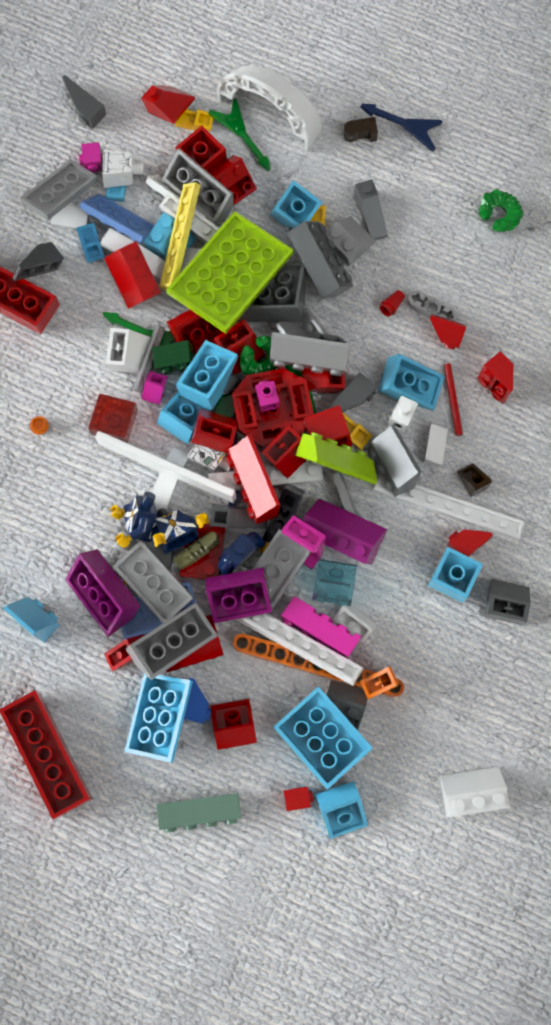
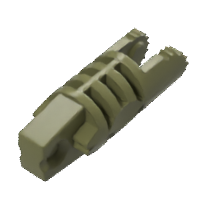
M212 531L180 552L173 559L177 567L182 570L210 553L215 546L219 545L217 534Z

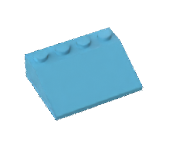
M144 674L124 752L173 763L193 681L158 675L151 680Z
M319 686L274 726V729L326 789L330 788L373 749Z

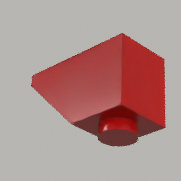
M431 314L430 321L441 343H444V347L452 350L455 347L459 348L467 325Z
M465 529L460 533L455 531L448 537L450 541L446 546L469 557L490 540L493 534L491 532Z
M144 634L127 638L104 654L112 672L133 663L126 648L145 636Z

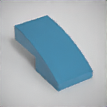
M94 223L77 227L87 263L104 259Z

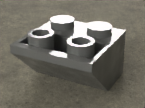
M491 579L484 617L518 625L527 623L530 609V587Z
M331 680L326 695L358 730L368 700L364 690Z

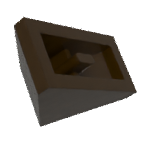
M474 463L457 471L470 497L488 489L492 483L491 478Z

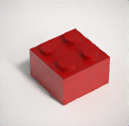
M200 126L175 147L176 151L180 148L207 172L227 159L226 148L203 126Z

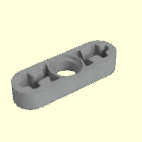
M412 291L408 296V306L429 318L431 314L438 316L440 309H442L440 317L446 318V315L449 313L451 314L449 320L456 321L457 312L454 308L421 291ZM416 297H418V298H419V301H417L416 303H414V302H413V299H415ZM433 304L437 307V311L430 312L427 306Z

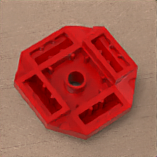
M284 368L247 375L232 393L239 432L245 437L251 435L254 443L260 448H264L287 424L302 437L306 431L303 418L314 414L306 379ZM264 380L274 381L279 398V408H277L276 412L260 411L255 392V385H258L259 382Z

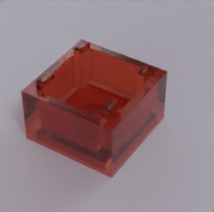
M99 393L88 427L91 435L96 436L97 432L100 431L128 443L138 412L136 403Z

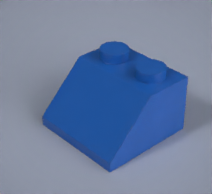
M189 678L193 683L184 721L204 725V721H209L211 708H208L209 703L194 678Z

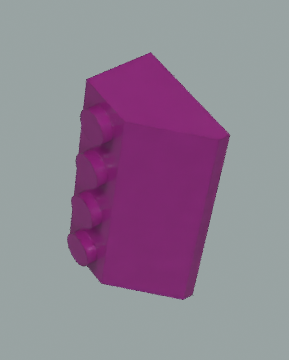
M320 498L309 509L302 520L326 535V546L368 565L373 564L388 530Z
M98 549L79 553L65 580L106 636H111L134 618L141 605Z

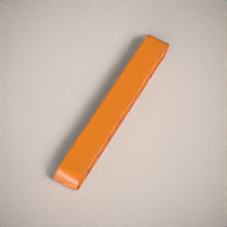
M238 634L233 640L235 650L241 654L350 685L324 669L320 671L314 670L313 663L304 659L305 662L302 665H296L293 659L297 654L278 643L247 634ZM238 640H247V647L239 648L237 646ZM263 644L266 646L267 650L264 654L256 652L255 649L258 645ZM283 650L286 656L284 659L278 660L274 655L275 652ZM363 669L361 680L377 672ZM397 679L399 684L398 693H392L389 690L381 695L391 698L398 697L404 691L403 682ZM360 681L355 682V684L353 685L354 687L363 689Z

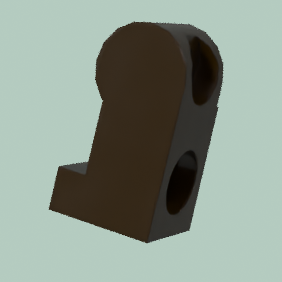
M375 117L351 120L345 123L344 139L346 141L354 142L357 139L369 138L370 142L377 141L378 130Z

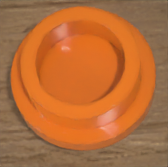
M42 416L34 417L30 422V429L36 435L46 433L49 428L47 419Z

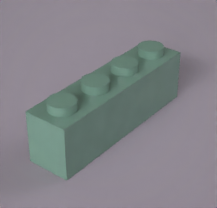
M238 793L157 804L159 829H164L165 833L177 831L176 827L185 826V830L197 829V824L205 823V827L217 826L219 821H225V825L238 823L237 819H241Z

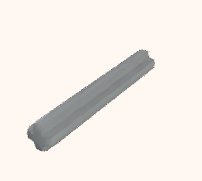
M160 325L154 328L133 386V390L138 393L143 392L145 381L154 363L152 347L160 346L165 332V328Z

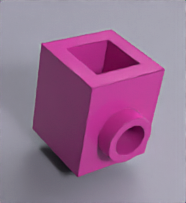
M99 142L81 144L80 165L92 173L103 171L102 151Z
M150 371L145 381L142 399L150 403L160 404L165 393L168 376Z
M264 380L255 385V392L261 412L279 408V398L274 381Z

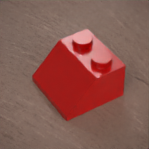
M250 699L211 705L217 750L257 743Z

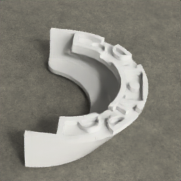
M242 66L220 80L217 86V99L220 104L225 97L232 100L240 88L266 98L280 111L284 109L289 115L288 121L292 127L293 134L305 140L304 150H309L321 132V119L311 102L299 89L291 84L288 78L279 76L272 69Z

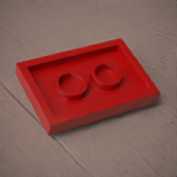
M210 523L203 524L202 528L197 527L198 539L213 531L218 536L219 545L215 546L210 553L194 564L180 570L179 577L206 581V578L219 576L218 558L223 551L226 528L210 526ZM193 542L185 545L183 550L187 548L189 545L193 544Z

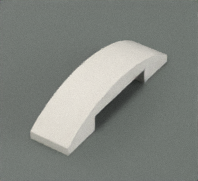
M172 448L166 460L186 468L188 463L187 455L189 453ZM160 472L152 491L156 496L154 500L156 511L162 508L168 511L170 500L179 479Z

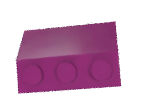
M264 567L206 578L205 589L214 623L272 613Z

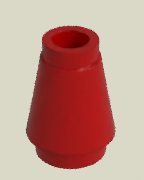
M396 290V292L381 301L379 309L382 314L387 317L394 315L405 295L400 290Z

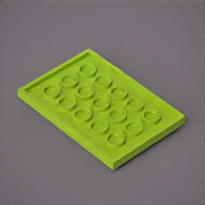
M234 211L166 289V293L227 334L294 254V250Z

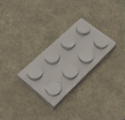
M70 159L20 197L21 203L46 220H49L98 181L97 175Z
M281 529L277 531L253 568L264 567L272 610L311 553V551L284 535Z
M140 540L113 566L162 623L176 616L194 599L192 594L143 540Z

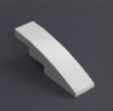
M109 228L100 243L101 246L115 252L134 241ZM138 244L153 277L161 281L165 261Z

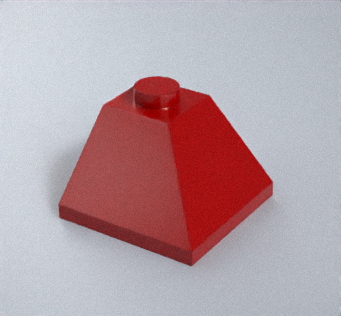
M152 85L141 99L148 113L175 124L195 100V97L171 86Z

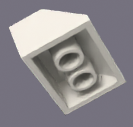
M499 767L439 776L446 817L511 808L507 787Z

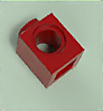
M308 786L283 790L286 811L311 807L310 803L314 802L312 790L308 791Z

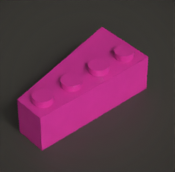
M293 596L281 614L282 622L292 628L295 627L300 630L299 632L348 659L362 636L357 633L352 636L347 627L342 624H332L334 621L330 617L322 613L318 615L315 608Z

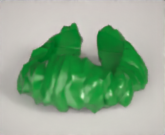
M498 189L493 190L491 193H485L479 207V215L483 221L490 219L495 207L500 206L507 213L504 218L497 219L493 223L492 230L496 232L515 229L524 214L521 209L522 206L519 204L520 201L515 196Z
M270 336L256 338L257 346L267 352V357L261 359L258 363L254 360V351L251 347L246 345L242 349L240 368L244 374L250 375L279 368L270 361Z

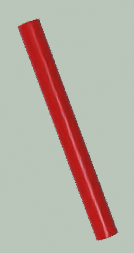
M450 363L444 364L455 436H461L463 432L452 367Z

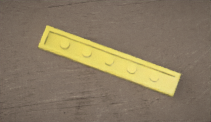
M197 182L183 185L159 288L162 290H166L181 271L201 186Z

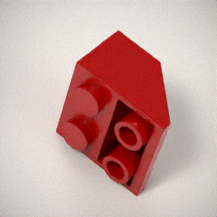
M232 155L208 171L209 174L233 193V206L257 190L241 157Z
M245 319L235 324L227 334L223 332L213 338L214 344L238 354L232 370L234 375L242 371L240 368V356L244 346L248 345L253 349L255 362L265 357L263 349L256 344L257 337Z
M500 351L484 364L478 376L479 383L484 388H488L492 392L493 398L502 404L507 401L513 391L514 364Z
M304 368L302 370V378L306 379L309 392L337 394L345 389V374L333 376L330 375V372L326 371L314 373L311 372V369Z
M340 405L303 418L308 435L314 432L322 435V440L324 441L327 438L337 441V446L339 447L342 444L349 447L352 446L350 433Z
M200 408L191 443L228 454V449L232 447L234 442L237 419Z
M288 424L260 451L287 479L306 461V459L296 456L302 437Z

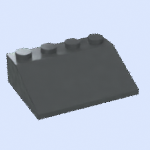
M303 262L285 263L237 322L243 319L246 322L302 321L305 307L306 268Z

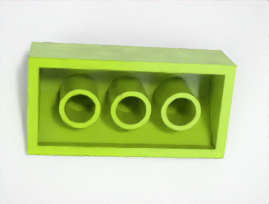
M314 432L311 435L303 433L296 456L371 484H377L374 462L366 457L367 453L359 450L352 452V447L344 444L339 447L337 446V441L329 438L324 441L322 440V435Z

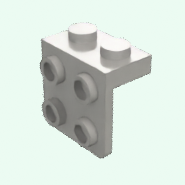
M309 307L304 308L302 321H281L276 324L279 333L308 338H314L318 333L328 334Z

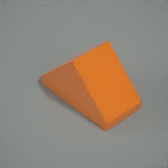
M391 666L360 681L368 699L399 685Z

